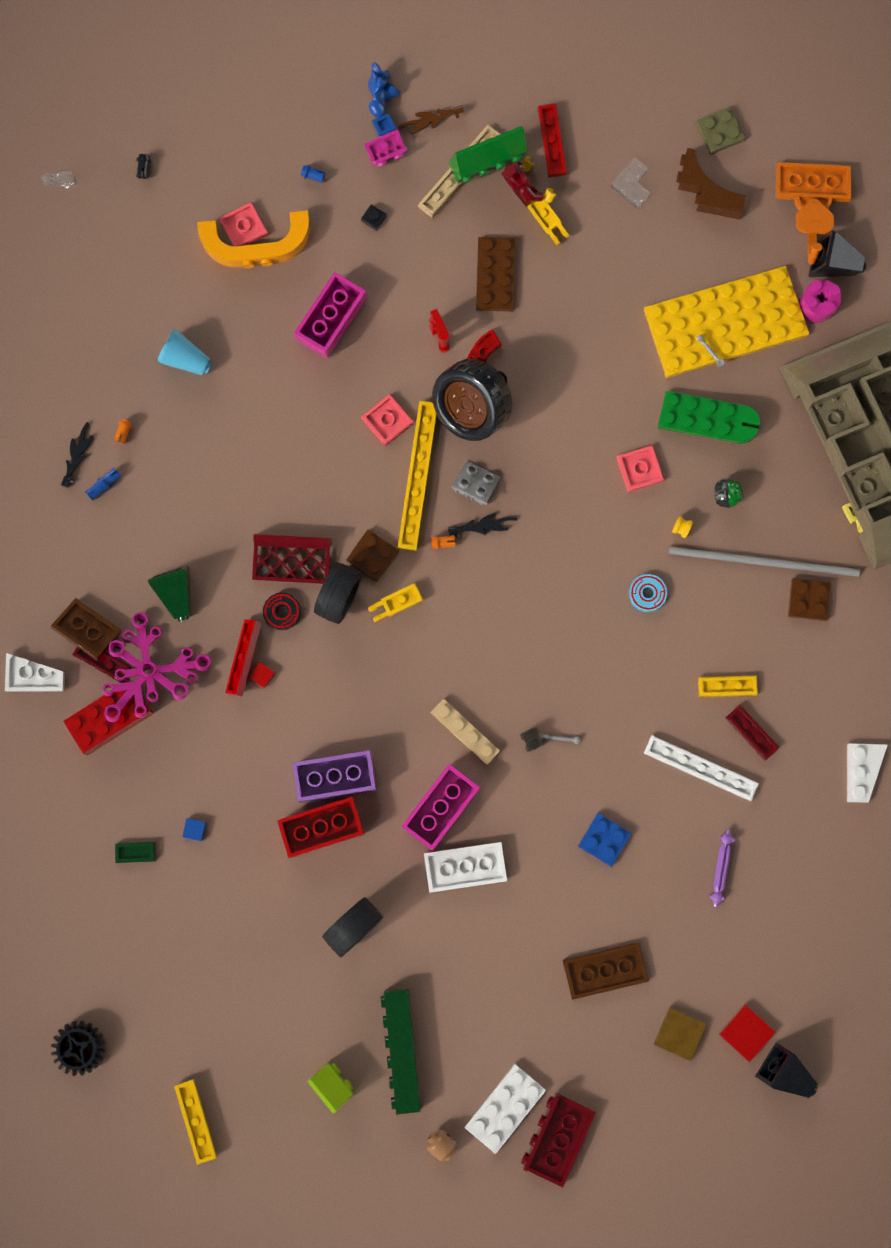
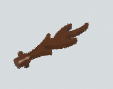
M460 105L452 110L437 109L440 115L431 112H417L415 116L421 117L420 120L405 122L398 126V129L401 130L406 126L417 125L415 129L410 131L411 134H414L426 128L431 122V128L433 129L440 121L450 115L455 114L456 118H459V114L464 112L463 107Z

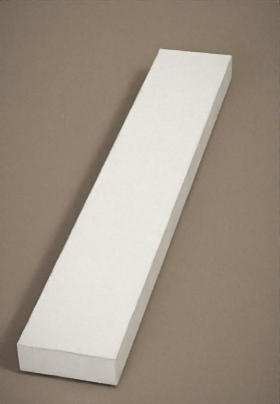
M655 736L650 737L644 754L748 801H752L759 783Z

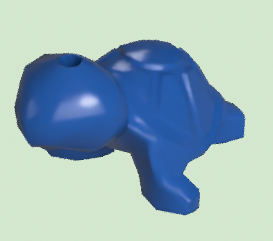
M376 62L372 64L371 76L368 82V88L373 97L368 107L373 116L380 117L384 115L386 110L385 101L398 96L401 92L392 83H388L387 80L390 77V73L387 70L382 71Z

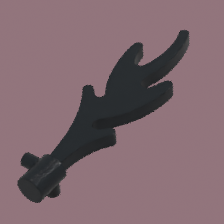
M86 422L81 430L78 445H75L73 438L71 439L70 455L73 463L66 460L67 473L61 483L63 487L68 488L69 483L74 484L75 480L70 477L76 467L87 458L86 455H80L86 451L93 439V436L90 435L84 441V434L89 426V422Z
M493 513L483 517L475 526H472L474 520H471L461 527H448L449 535L455 534V537H459V531H471L483 535L487 534L483 529L498 532L507 531V527H499V524L506 521H517V518L506 517L491 521L496 515Z

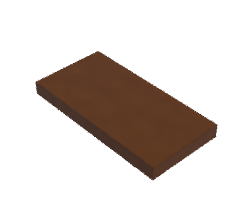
M639 942L562 960L572 1000L649 982Z

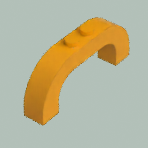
M308 210L289 212L291 226L285 238L273 243L229 246L219 239L216 220L197 222V226L205 251L216 262L228 267L253 268L256 265L267 267L275 263L288 261L303 250L310 235V217Z

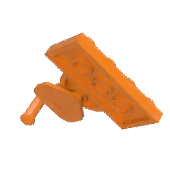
M777 162L775 199L794 200L795 206L799 210L796 213V228L802 233H807V260L810 265L816 262L822 250V245L817 243V234H828L834 227V216L828 210L831 203L850 202L851 166Z

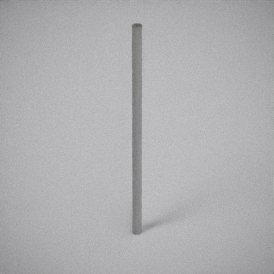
M669 547V554L856 577L860 575V569Z

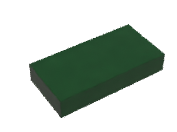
M155 842L115 844V863L156 861Z

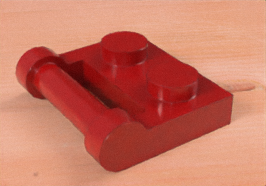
M436 308L430 311V319H428L430 323L429 329L432 335H436L440 342L438 345L439 350L445 353L450 348L448 342L449 332Z

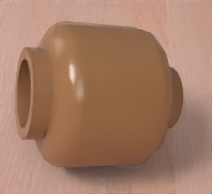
M445 1130L433 1131L427 1138V1150L438 1161H448L457 1150L455 1139Z

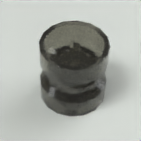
M537 727L520 734L521 739L525 741L527 752L545 745L543 739L539 737Z

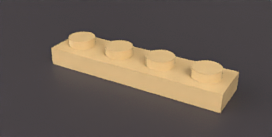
M444 698L430 712L486 765L500 752Z

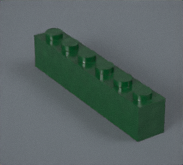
M408 988L386 990L384 995L381 996V1007L386 1010V1016H383V1026L388 1029V1036H385V1046L390 1049V1056H387L388 1069L392 1068V1077H389L390 1089H394V1097H391L392 1110L396 1109V1115L420 1112Z

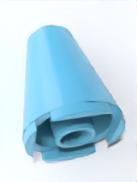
M173 329L169 335L168 341L164 344L157 359V362L198 375L207 374L212 365L209 363L210 358L176 329Z

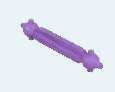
M729 829L719 837L723 844L719 849L713 884L715 892L709 895V898L714 903V907H718L722 900L725 901L722 892L725 889L730 861V844L735 842V838L732 837Z

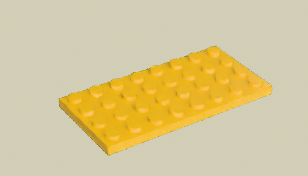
M786 266L653 304L643 309L666 378L717 363L703 344L697 341L698 335H702L704 341L718 358L724 361L809 336V331Z

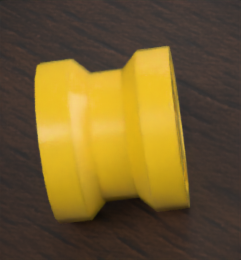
M679 515L672 533H679L683 538H686L693 521L684 520Z

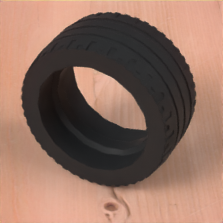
M336 562L321 587L315 603L314 613L328 621L340 624L354 601L362 580V573L348 565Z
M364 897L340 917L322 937L329 947L339 957H342L363 939L383 919V916Z

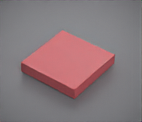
M252 202L219 218L233 246L250 245L269 235Z
M388 394L361 416L364 423L384 446L414 423L391 394Z
M653 445L616 457L628 492L664 482Z

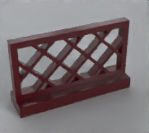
M253 535L252 580L324 583L329 574L331 538ZM258 546H266L271 553L262 559L258 555ZM280 547H285L290 553L283 560L275 554ZM299 548H304L309 554L302 561L294 555ZM318 549L326 550V558L319 563L313 554ZM272 554L280 562L273 569L265 562ZM291 555L299 563L292 570L284 564ZM310 556L318 564L311 571L303 565ZM262 563L270 571L264 577L257 576V568ZM281 564L289 572L283 578H279L274 572ZM300 565L308 573L302 579H298L293 574ZM319 566L325 572L324 580H317L312 575Z

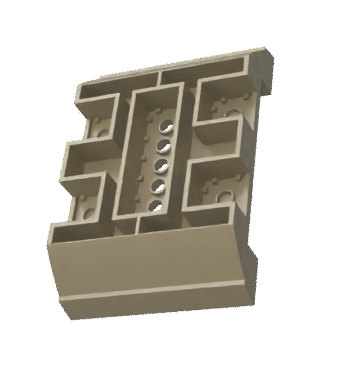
M888 321L779 367L794 400L802 399L863 529V532L858 537L874 570L891 563V418L888 415L889 411H891V321ZM887 394L890 401L883 402L880 395Z

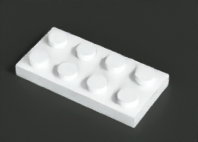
M501 842L424 853L429 893L507 881Z
M514 1064L465 1125V1129L496 1154L546 1089L519 1066Z

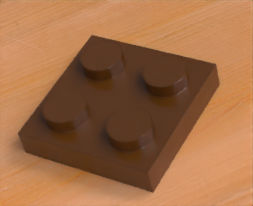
M367 529L346 561L378 582L399 553V550Z
M792 578L788 617L827 621L831 583Z

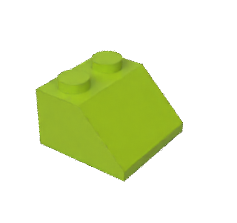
M327 1062L307 1082L334 1114L353 1096L354 1091L352 1089L354 1086L347 1078L345 1080L340 1075L341 1070L335 1063Z

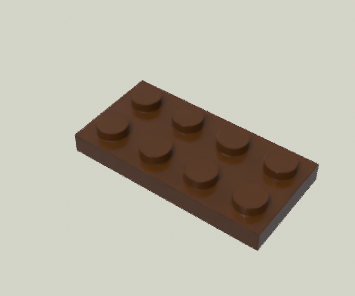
M478 237L476 311L513 312L515 238Z

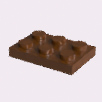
M77 598L70 603L51 625V629L97 661L109 648V644L122 633L120 628Z

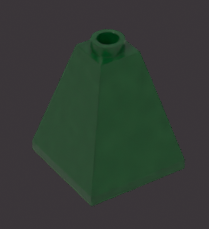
M188 566L148 579L149 585L174 619H178V622L189 619L190 586Z

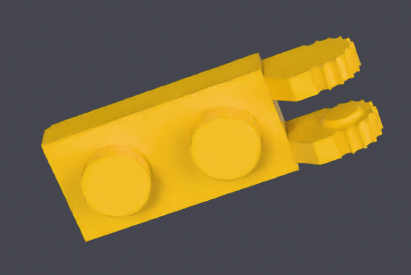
M544 200L532 202L527 206L556 245L560 244L552 231L557 227L564 237L570 236L548 202Z
M413 583L382 598L381 601L368 607V610L373 612L384 606L386 612L378 614L373 618L376 623L424 600L416 584Z

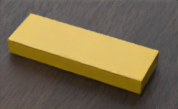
M757 676L698 678L699 697L758 695Z

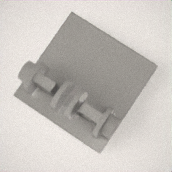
M466 461L452 485V489L455 490V493L458 492L465 495L466 498L470 496V500L474 498V501L480 503V505H487L500 476Z

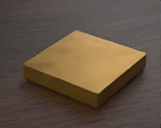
M669 1007L654 1045L692 1061L707 1024Z

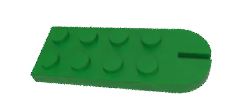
M670 391L665 392L658 422L659 429L737 444H746L752 441L757 436L760 425L757 412L749 406ZM744 424H749V425H752L753 427H747V426H742V425H744Z

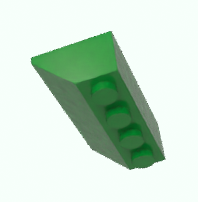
M523 126L455 152L449 161V165L457 183L462 181L464 184L468 183L477 175L483 177L494 168L500 170L506 167L509 162L514 163L523 160V156L527 153Z

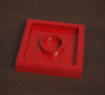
M744 1004L719 1035L750 1062L776 1032Z

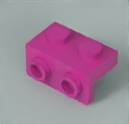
M398 129L363 144L371 164H377L378 167L387 164V159L391 157L398 159L404 156V152L408 150L404 146Z

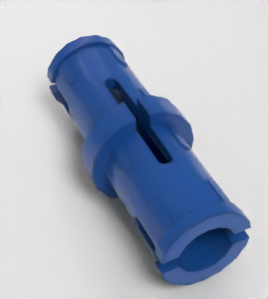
M113 467L105 476L99 477L98 481L85 493L93 501L104 490H109V486L122 476Z

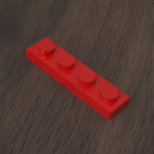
M556 103L540 105L537 110L548 178L564 176L567 171Z
M244 619L225 691L226 694L243 696L257 638L260 633L261 622Z

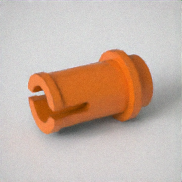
M121 419L118 422L119 427L113 440L119 442L121 437L120 443L125 444L129 430L133 427L131 426L132 422Z
M435 535V537H431L432 549L438 550V548L455 547V542H447L455 540L454 535L442 537Z

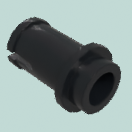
M139 154L136 158V161H138L136 177L141 179L143 171V179H148L149 163H151L150 156Z

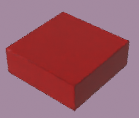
M259 661L248 677L262 688H265L276 673Z

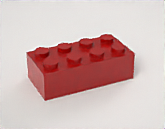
M121 691L114 692L112 696L103 695L63 722L81 752L85 755H90L154 714L144 697L143 703L147 711L143 718H138L135 715L136 704L133 695L121 710V716L118 721L109 722L106 720V707L115 705L126 692ZM138 709L137 712L141 714L144 710ZM110 713L109 716H110V717H115L116 714H115V713Z
M354 797L277 820L288 858H294L365 835Z

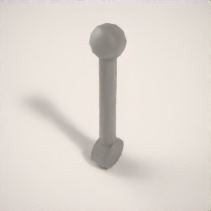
M698 335L697 341L701 342L717 361V366L722 367L725 364L724 360L718 358L704 341L702 335Z
M544 734L540 736L541 739L571 741L575 744L581 742L578 736L574 738Z

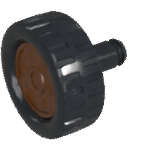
M477 359L458 361L440 374L433 386L432 400L438 418L451 433L464 440L481 441L498 431L511 415L512 397L507 385V376L484 361Z

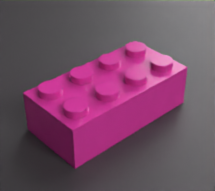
M334 272L295 330L296 341L328 359L367 300L366 290Z
M448 764L401 827L433 851L479 791L480 787Z

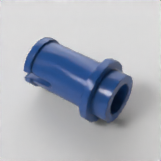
M308 164L303 166L301 176H304V179L309 178L322 183L325 172L312 168Z

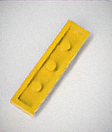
M195 1079L175 1085L174 1088L197 1165L216 1159V1150Z

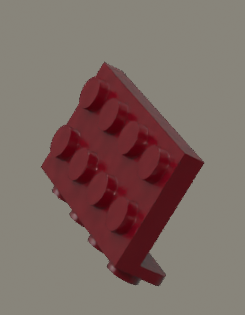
M555 1092L554 1096L550 1095L546 1103L548 1110L545 1115H541L537 1124L540 1127L538 1133H533L529 1145H531L529 1153H524L521 1164H523L522 1168L524 1171H529L563 1188L596 1112Z

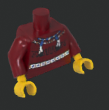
M527 156L522 163L514 162L505 167L501 173L526 207L532 202L544 200L551 203L554 200L556 194H553V189L547 188L544 194L538 192L524 172L530 171L535 164L529 162L531 157Z

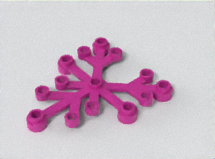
M142 612L134 614L132 624L138 630V637L134 635L133 631L126 630L123 632V641L133 643L141 649L142 661L125 651L123 642L114 640L109 644L111 656L121 657L136 667L135 669L127 670L117 669L115 671L116 681L123 682L126 678L137 677V679L126 683H106L103 686V694L105 696H112L114 692L126 691L115 705L106 707V720L109 722L118 721L121 716V710L133 695L136 704L135 715L138 718H143L146 715L147 709L143 703L141 686L145 681L148 691L146 699L149 703H155L158 700L154 680L170 690L175 699H185L188 694V687L184 683L174 684L160 673L176 672L185 678L188 685H194L197 682V675L188 670L207 671L211 664L210 657L201 654L196 657L195 661L186 662L191 660L193 656L192 649L186 647L182 649L181 655L173 664L156 666L150 660L148 647L154 640L161 637L162 631L159 627H152L149 635L146 636L147 615ZM137 621H142L143 624H137ZM157 631L159 634L153 635L152 632ZM128 634L132 636L129 639L125 637ZM118 648L120 652H114L113 650ZM189 652L190 655L185 656L184 653ZM203 662L206 666L202 667L199 664ZM145 670H151L152 672L147 674ZM122 673L124 676L120 678L117 674ZM188 677H194L195 680L190 681ZM110 687L112 691L107 692L105 689ZM177 691H182L183 694H182V695H178L176 692H177ZM153 694L156 698L150 699L149 695ZM143 709L144 712L140 714L137 710ZM110 713H115L116 716H115V717H110L109 714H110Z

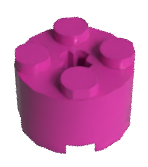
M814 280L809 284L799 304L805 318L816 323H821L831 318L841 303L840 288L828 280Z

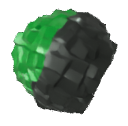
M721 479L715 485L714 495L716 504L720 505V507L731 508L740 503L744 498L742 486L734 480Z

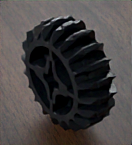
M73 1021L71 1026L65 1024L64 1029L58 1030L60 1036L56 1035L53 1037L58 1043L51 1044L52 1048H56V1051L51 1052V1055H57L58 1057L54 1060V1063L61 1062L58 1069L61 1070L66 1067L65 1074H68L72 1069V1076H76L78 1071L83 1076L85 1075V1070L88 1073L92 1072V1066L97 1068L99 1066L97 1061L103 1060L99 1053H105L106 1050L100 1048V1046L106 1043L105 1041H99V1038L103 1037L102 1033L95 1034L98 1031V1027L91 1030L92 1023H88L85 1027L84 1021H80L79 1025L76 1021ZM74 1032L84 1033L89 1039L81 1040ZM69 1037L70 1047L64 1052V1043L66 1038ZM93 1044V1053L88 1060L87 1048ZM81 1045L80 1051L76 1052L75 1048ZM75 1056L82 1064L72 1063L68 1060V1057Z

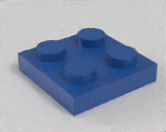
M597 813L578 847L612 867L631 833Z

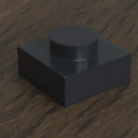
M371 204L362 216L361 222L377 231L387 217V214Z

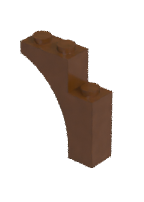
M687 148L685 155H681L680 165L683 167L682 172L678 171L676 182L679 183L678 190L697 193L694 204H698L696 210L698 212L740 220L746 195L728 191L715 184L701 169L695 155V149Z

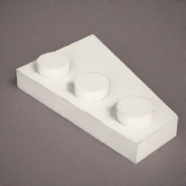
M847 744V802L869 803L887 745Z

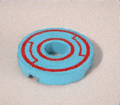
M643 574L631 583L629 598L632 605L640 611H656L666 601L667 587L658 576ZM644 589H651L653 596L645 598L643 596Z

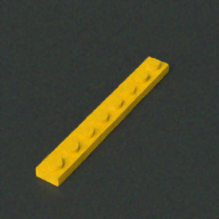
M419 401L398 549L417 551L437 416L432 402Z

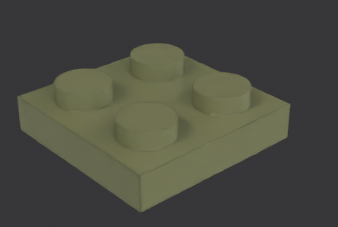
M730 107L696 120V125L710 155L745 140Z

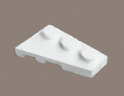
M6 653V692H64L65 672Z

